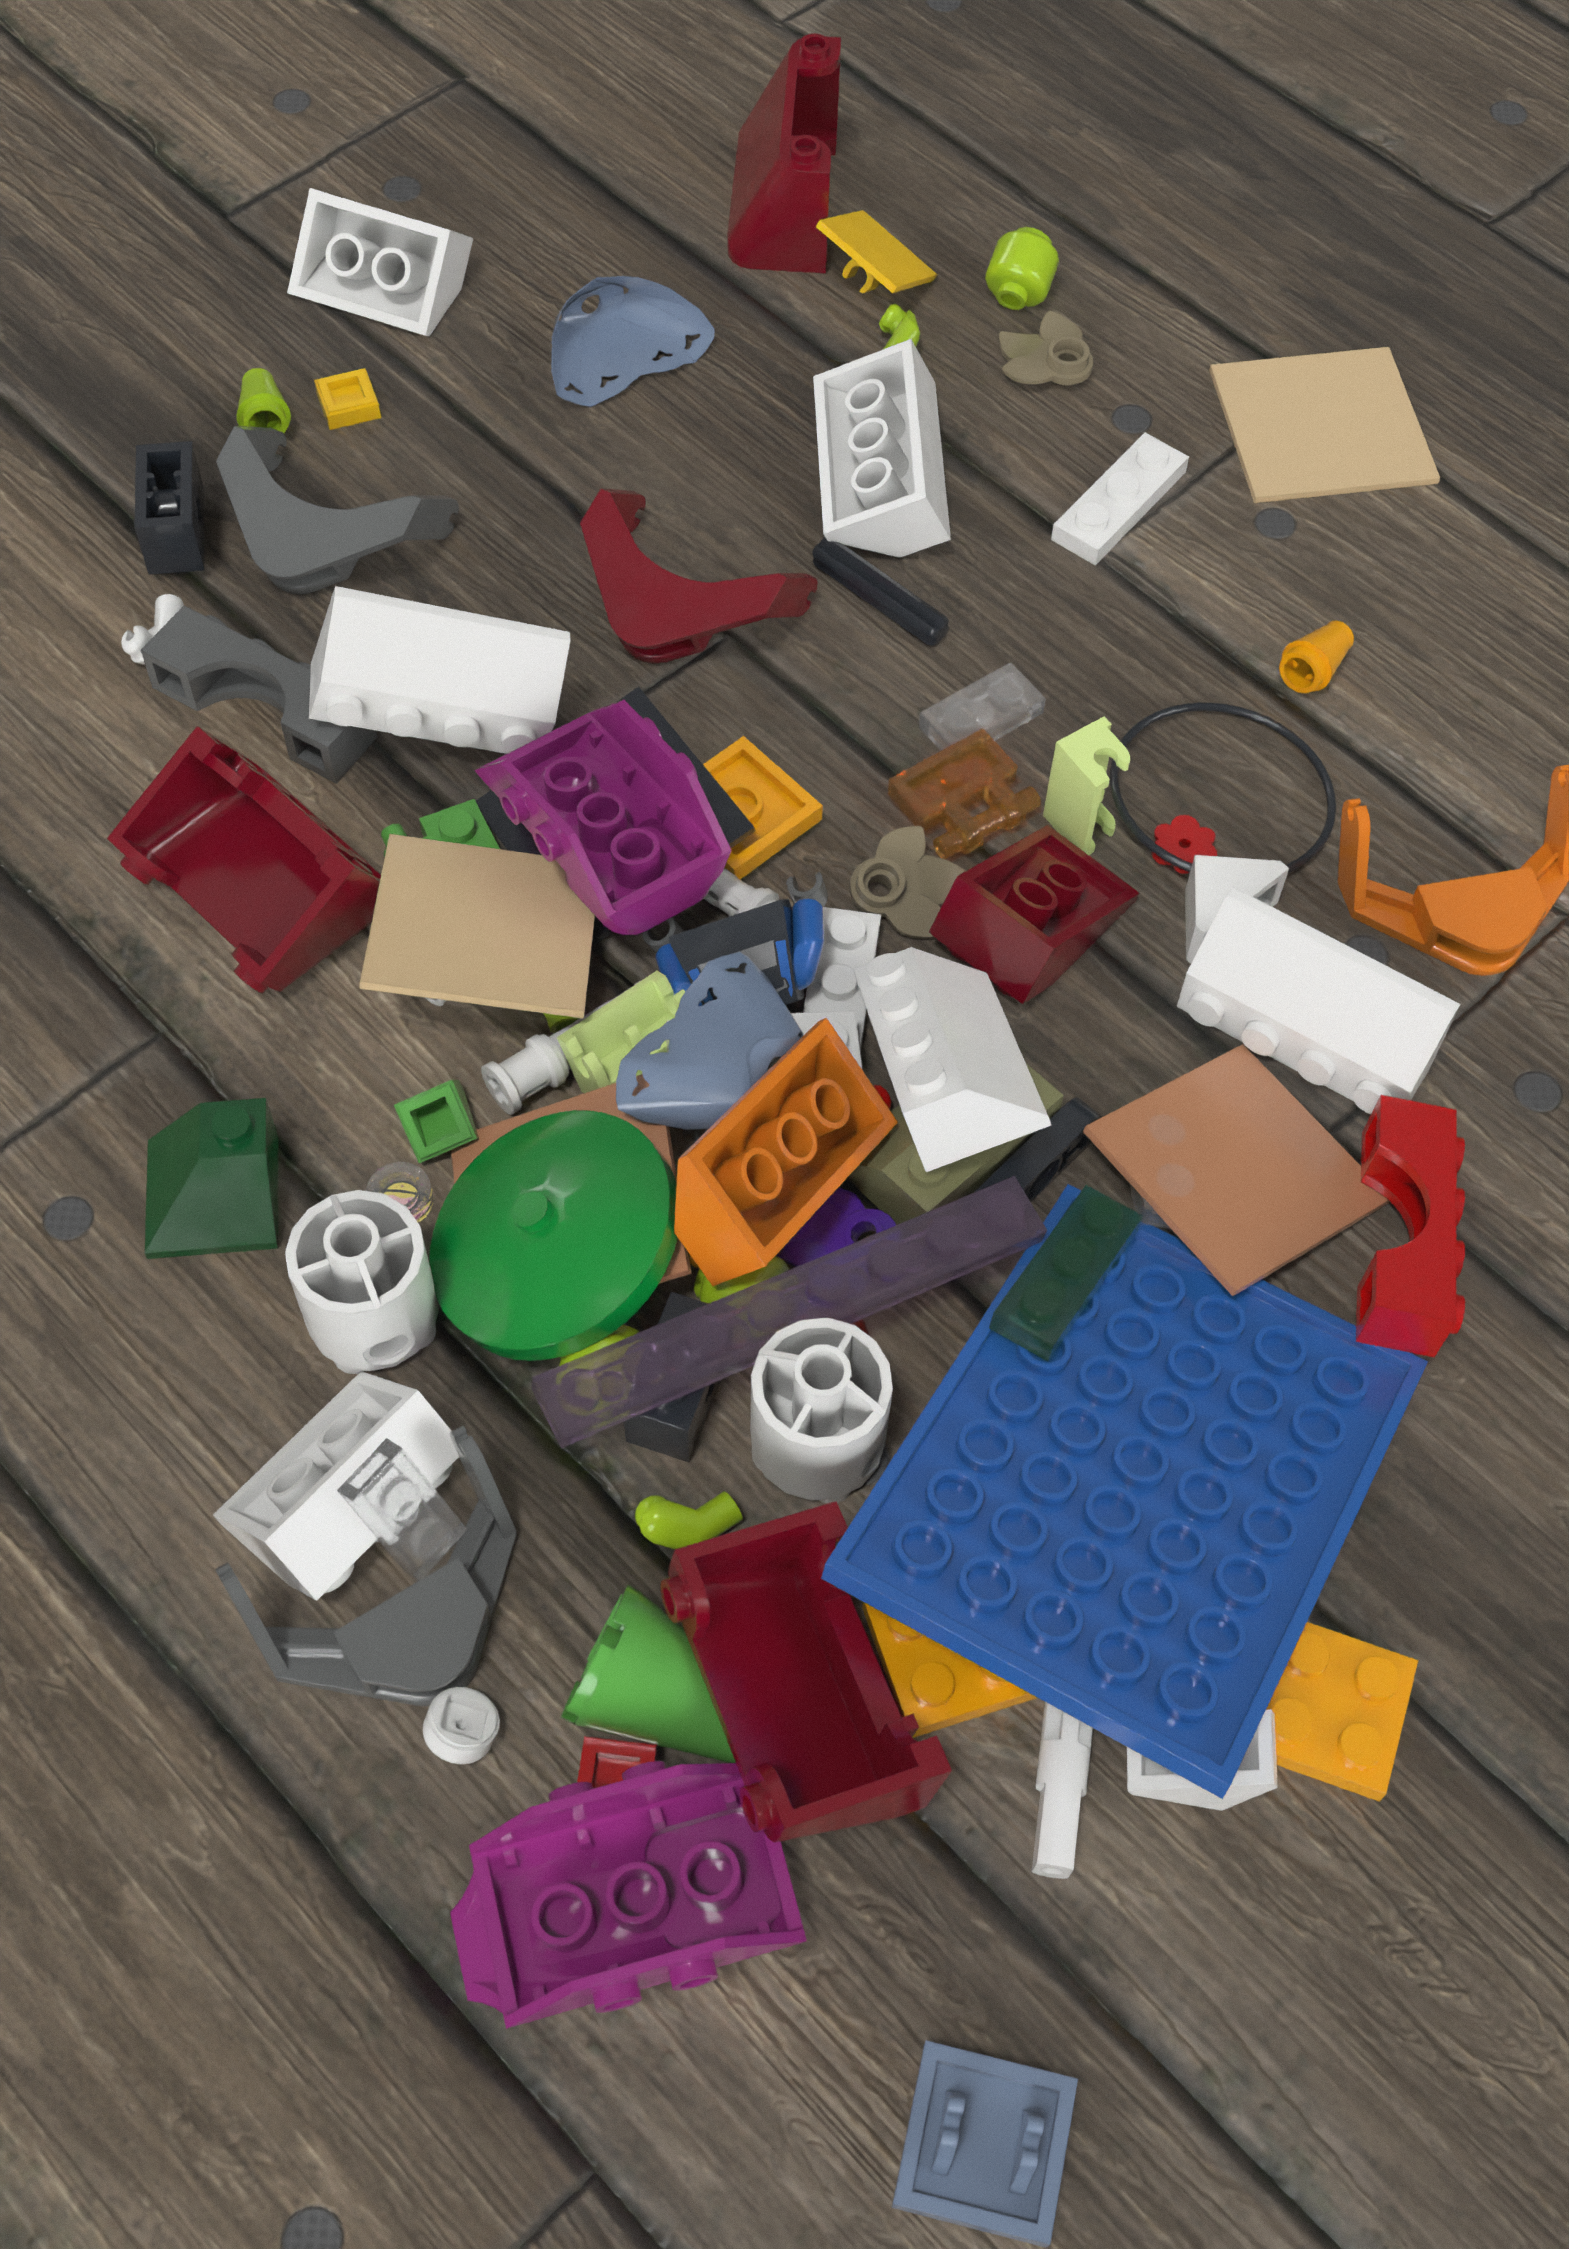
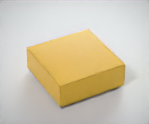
M365 368L314 380L316 393L329 430L381 418L379 403Z

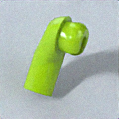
M891 304L879 322L880 328L892 335L883 349L912 339L916 347L920 339V330L915 314L910 310L906 313L899 305Z
M725 1491L696 1510L666 1500L659 1495L649 1496L639 1503L635 1512L636 1523L646 1539L654 1544L674 1550L718 1537L743 1520L737 1504Z

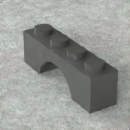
M183 605L141 649L152 688L196 711L216 702L234 698L256 699L279 709L283 713L280 723L289 759L336 784L377 738L376 730L353 726H339L331 722L309 719L311 665L304 662L296 663L275 652L264 641L256 638L251 640L228 628L225 623L215 616H204Z

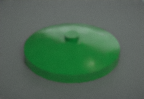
M572 1110L553 1113L528 1121L498 1138L483 1150L460 1175L447 1195L434 1226L430 1244L429 1264L436 1298L445 1315L478 1346L496 1355L515 1360L536 1361L563 1357L581 1351L612 1334L626 1323L648 1300L660 1283L673 1256L678 1239L674 1233L677 1182L669 1163L638 1128L617 1116L603 1112Z

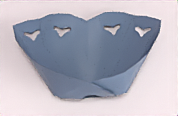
M596 277L571 296L556 316L552 334L551 367L556 394L569 402L592 407L619 394L633 381L638 379L640 375L666 372L685 364L695 363L706 352L713 341L715 329L701 309L671 288L640 277ZM624 287L629 289L628 293L626 294L623 293ZM598 295L599 303L597 309L592 313L583 312V302L591 296ZM700 334V337L694 339L691 347L686 350L685 336ZM658 351L672 354L671 357L663 356L661 359L653 361ZM603 376H618L615 380L607 381L603 388L600 387ZM569 383H571L583 394H579L574 390L567 391L564 388L568 387Z
M738 952L709 961L698 978L681 997L675 1018L645 1036L621 1060L616 1080V1103L618 1110L643 1122L687 1130L709 1129L767 1072L773 1058H781L803 1037L802 1030L768 977L748 956ZM742 963L747 964L745 974L726 971L729 968H738ZM713 988V993L717 999L709 1001L703 1006H698L703 999L708 997V989ZM670 1040L668 1044L669 1052L650 1054L652 1051L660 1049L664 1041ZM638 1070H641L644 1079L649 1083V1087L642 1089L636 1096H633V1091L638 1086L636 1073Z

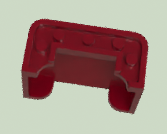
M812 33L794 42L740 129L727 233V251L730 260L742 268L826 274L828 237L816 225L819 220L826 219L829 216L831 155L836 156L841 37H829Z
M199 726L193 730L107 837L125 855L119 863L127 872L146 885H149L155 878L170 886L235 947L232 956L239 963L234 969L235 974L247 985L262 994L268 987L281 992L372 923L381 873L271 774L249 757Z
M837 1501L675 1549L669 1565V1578L663 1579L660 1586L663 1604L670 1620L673 1623L681 1621L743 1780L744 1786L740 1789V1800L745 1818L755 1833L763 1830L768 1839L773 1843L894 1819L920 1810L928 1805L952 1772L937 1735L919 1742L913 1739V1736L919 1729L914 1714L901 1718L850 1595L821 1579L825 1563L835 1549L836 1542L841 1540L848 1529Z

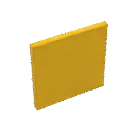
M864 210L821 219L816 225L822 233L852 258L843 270V277L845 279L854 277L859 267L864 268L866 271L867 280L860 289L861 293L874 290L880 283L890 292L896 293L932 282L938 275Z

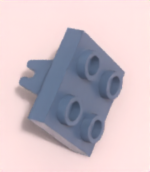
M925 2040L891 2208L1047 2248L1051 2244L1078 2079Z

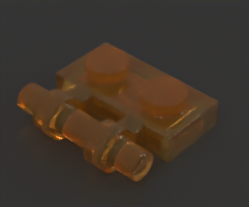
M983 728L890 778L888 783V795L915 826H921L923 831H926L942 823L948 830L946 833L933 839L934 849L942 859H947L958 852L968 854L983 845V838L1001 828L1007 831L1025 822L1027 813L1041 805L1040 796L1033 787L1028 786L1014 793L1007 786L1016 781L1018 766ZM984 799L990 808L971 817L965 809Z

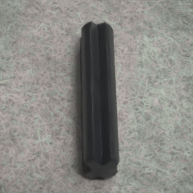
M823 537L820 543L815 545L812 551L815 566L927 645L935 646L946 636L949 630L947 616L839 542L828 541L826 537Z

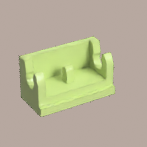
M1105 716L1056 742L1043 816L1059 834L1088 855L1095 851L1096 845L1092 839L1095 822L1101 826L1102 831L1108 836H1113L1115 831V819L1101 803L1104 798V789L1108 787L1110 780L1106 774L1109 757L1113 758L1116 766L1124 771L1128 770L1130 764V754L1127 748L1110 731L1112 724Z
M656 970L558 1036L557 1040L581 1092L587 1093L616 1083L621 1060L645 1036L661 1028L667 1020L675 1018L681 997L685 991L682 989L674 995L666 975ZM666 1041L662 1043L660 1049L654 1050L650 1054L667 1053ZM638 1070L636 1076L641 1075L642 1071Z

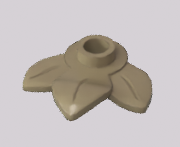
M1051 310L1043 317L1039 334L1000 331L998 337L1002 356L1008 361L1003 366L1002 373L1013 381L1022 384L1037 385L1049 381L1060 385L1081 383L1091 375L1093 357L1088 345L1082 340V330L1068 318Z
M921 826L894 829L880 840L875 857L862 862L854 870L849 884L851 899L862 912L880 914L881 917H886L893 928L904 936L924 940L935 939L929 933V930L956 877L966 870L948 860L925 855V834ZM875 882L883 883L888 887L889 894L883 897L875 896L869 891L868 886Z

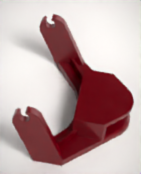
M601 488L580 522L610 625L619 637L624 649L632 657L642 662L651 664L665 663L703 652L713 634L763 619L801 617L812 603L807 600L810 592L815 593L817 591V579L806 573H774L719 582H701L687 579L665 570L640 551L631 535V532L640 523V519L635 517L637 510L641 509L644 511L646 507L645 497L635 491Z

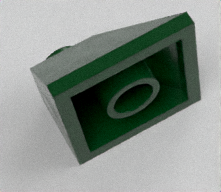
M266 1098L199 1103L148 1139L144 1251L147 1259L278 1249V1133Z

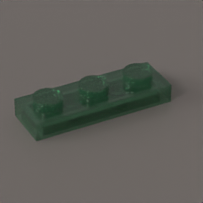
M1085 1185L995 1309L989 1329L1042 1359L1049 1361L1137 1234L1143 1215Z

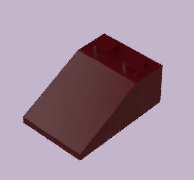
M1046 825L958 875L929 933L946 945V948L953 956L968 962L977 970L986 972L989 979L993 981L994 986L1000 992L1024 1004L1053 985L1136 901L1140 893L1049 825Z

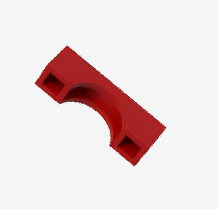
M1380 1095L1362 1131L1361 1183L1379 1192L1395 1206L1406 1223L1410 1242L1395 1248L1377 1250L1358 1284L1356 1342L1435 1358L1449 1333L1456 1335L1461 1328L1465 1313V1298L1463 1295L1456 1294V1279L1459 1277L1463 1267L1465 1243L1464 1241L1456 1240V1226L1462 1217L1465 1191L1463 1188L1457 1187V1173L1461 1168L1464 1158L1465 1140L1463 1137L1457 1136L1456 1109Z

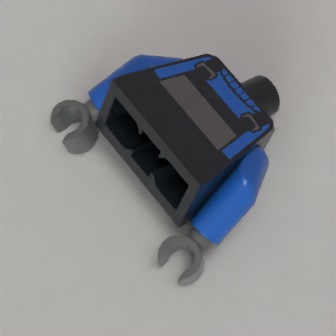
M815 872L816 884L811 890L806 892L799 891L795 875L787 878L786 885L793 902V907H791L789 899H781L688 931H684L671 917L667 919L670 925L669 933L662 940H659L651 929L642 933L643 939L656 953L655 958L659 971L666 975L674 995L682 989L686 992L709 961L724 955L741 952L748 956L768 977L785 1005L803 999L804 989L809 987L815 980L824 944L823 907L827 903L828 893L821 873ZM742 963L738 968H729L726 971L745 974L747 964ZM713 988L708 989V997L703 999L698 1006H703L705 1003L717 999L713 993Z

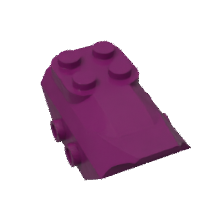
M625 700L595 709L474 770L499 797L502 808L511 822L515 825L522 823L533 835L535 844L542 856L549 862L554 860L558 862L565 870L566 881L571 890L605 927L615 933L634 935L647 931L706 897L713 883L723 872L731 853V848L698 781L697 772L691 760L682 752L676 753L662 739L655 723L648 717L642 718Z
M652 1761L636 1765L622 1773L623 1781L593 1789V1784L590 1782L568 1784L548 1794L549 1802L531 1806L470 1844L469 1849L474 1870L462 1898L450 1911L467 2001L483 2003L503 2013L506 2029L593 2003L597 2013L611 2012L640 2002L642 2000L641 1989L671 1981L672 1989L676 1991L699 1987L718 1978L717 1967L807 1942L781 1841L773 1843L768 1839L763 1830L755 1833L750 1828L741 1805L740 1789L744 1786L736 1763L679 1764L667 1768L666 1763L663 1761Z

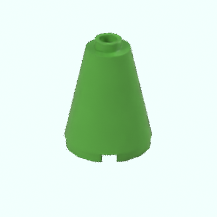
M627 1585L601 1630L587 1658L588 1662L581 1675L582 1680L581 1682L576 1681L560 1718L576 1726L726 1763H736L684 1628L678 1623H673L668 1614L642 1592Z

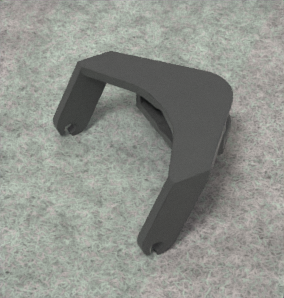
M234 426L216 460L254 562L266 573L269 580L277 588L291 594H308L347 580L360 557L405 540L445 539L455 527L454 523L449 522L451 514L457 515L459 513L458 502L453 498L441 495H410L352 509H332L303 501L281 488L269 472L275 470L283 460V456L276 454L278 446L286 447L287 445L284 433L273 428Z
M463 1425L451 1431L450 1437L477 1495L478 1502L448 1563L343 1627H265L230 1564L227 1562L215 1569L278 1682L415 1706H430L433 1699L442 1691L453 1687H467L473 1680L481 1660L518 1535L488 1465L473 1437L468 1436Z

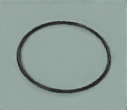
M1208 702L1186 703L1159 710L1136 723L1121 739L1120 742L1127 748L1132 739L1150 724L1174 714L1193 711L1224 712L1264 724L1289 739L1308 757L1322 780L1327 797V818L1319 838L1306 853L1286 864L1289 868L1288 873L1310 861L1322 849L1332 832L1336 816V796L1332 781L1322 761L1298 735L1265 715L1229 704ZM1112 758L1110 787L1115 806L1122 820L1136 838L1150 851L1172 865L1190 872L1192 863L1178 858L1156 844L1138 827L1130 816L1120 793L1119 767L1116 766V762Z

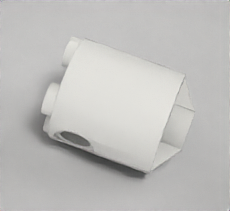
M363 1190L334 1194L310 1207L292 1228L285 1255L288 1276L307 1330L321 1353L334 1361L338 1369L343 1372L358 1374L361 1371H374L394 1367L418 1353L420 1349L427 1347L433 1341L436 1334L435 1323L439 1307L421 1227L408 1208L386 1194Z
M831 1318L800 1320L777 1331L759 1350L751 1374L750 1432L752 1459L764 1476L785 1493L811 1501L819 1500L827 1504L835 1501L839 1503L845 1500L851 1491L861 1487L878 1468L886 1442L893 1386L890 1363L877 1342L855 1325Z

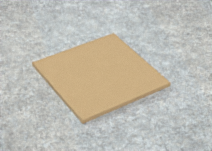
M1389 347L1210 365L1209 371L1254 503L1439 483V473Z
M389 834L359 989L584 1018L595 915L571 890L566 881L565 870L556 860L549 862L542 855Z

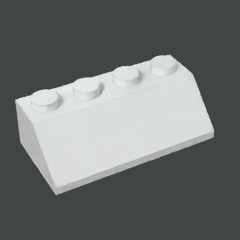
M912 339L813 376L823 534L826 539L843 545L896 557H903L951 540L936 385Z
M335 586L311 661L309 719L331 722L339 726H353L382 731L401 737L410 736L444 742L457 747H472L508 754L553 730L569 651L570 632Z
M1233 886L1224 898L1186 973L1177 1004L1178 1008L1189 1013L1198 1023L1205 1026H1213L1242 1041L1254 1053L1270 1056L1298 1071L1307 1081L1316 1085H1324L1354 1101L1360 1109L1369 1114L1372 1113L1380 1095L1406 1100L1413 1098L1427 1075L1460 1006L1454 1000Z
M913 947L897 953L882 954L874 958L870 963L853 969L903 1116L926 1172L1051 1126L1048 1114L986 972Z

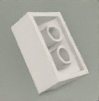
M310 188L287 293L430 337L462 289L473 238Z
M361 1371L221 1506L213 1516L289 1586L317 1601L324 1593L337 1589L349 1578L354 1569L353 1563L374 1542L382 1541L396 1531L403 1521V1513L423 1493L437 1488L448 1478L452 1471V1464L459 1455L451 1440L450 1428L418 1390Z

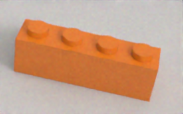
M827 1017L818 1021L678 1158L674 1233L712 1286L766 1267L898 1123Z

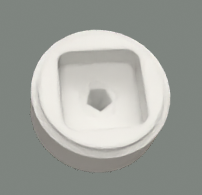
M467 1687L449 1688L439 1693L431 1702L423 1722V1736L427 1746L439 1758L454 1764L473 1763L483 1758L489 1752L499 1730V1714L492 1701L481 1692Z

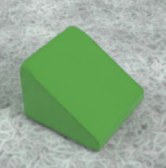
M460 1080L447 1081L394 1105L419 1164L478 1139Z

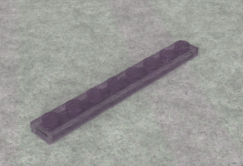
M1013 1176L534 1376L531 1389L560 1447L563 1448L754 1366L759 1350L777 1331L800 1320L831 1318L852 1324L1042 1242L1047 1229L1017 1179Z

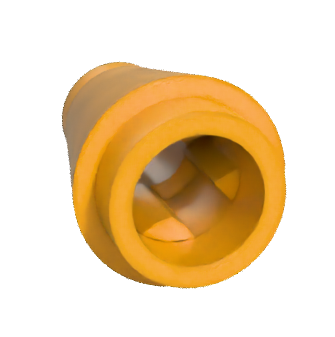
M1331 621L1327 625L1288 644L1283 650L1279 664V672L1285 684L1299 693H1309L1324 689L1354 643L1352 630L1341 621Z

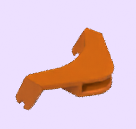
M1569 764L1557 766L1553 770L1544 844L1520 869L1418 885L1414 895L1367 879L1371 829L1368 809L1366 805L1359 806L1361 804L1360 798L1346 800L1343 804L1337 882L1351 918L1463 972L1488 976L1504 972L1512 967L1569 883Z

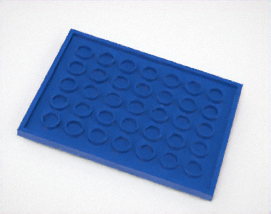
M1067 1184L826 1561L821 1579L1223 1799L1231 1786L1428 1361L1409 1352L1356 1342L1355 1325L1262 1279L1232 1296L1181 1239Z

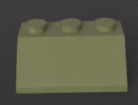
M1026 1063L1050 1120L1061 1109L1064 1095ZM899 1104L891 1111L898 1123L847 1177V1180L881 1211L887 1213L896 1225L923 1249L959 1217L962 1208L972 1194L1037 1131L926 1172Z

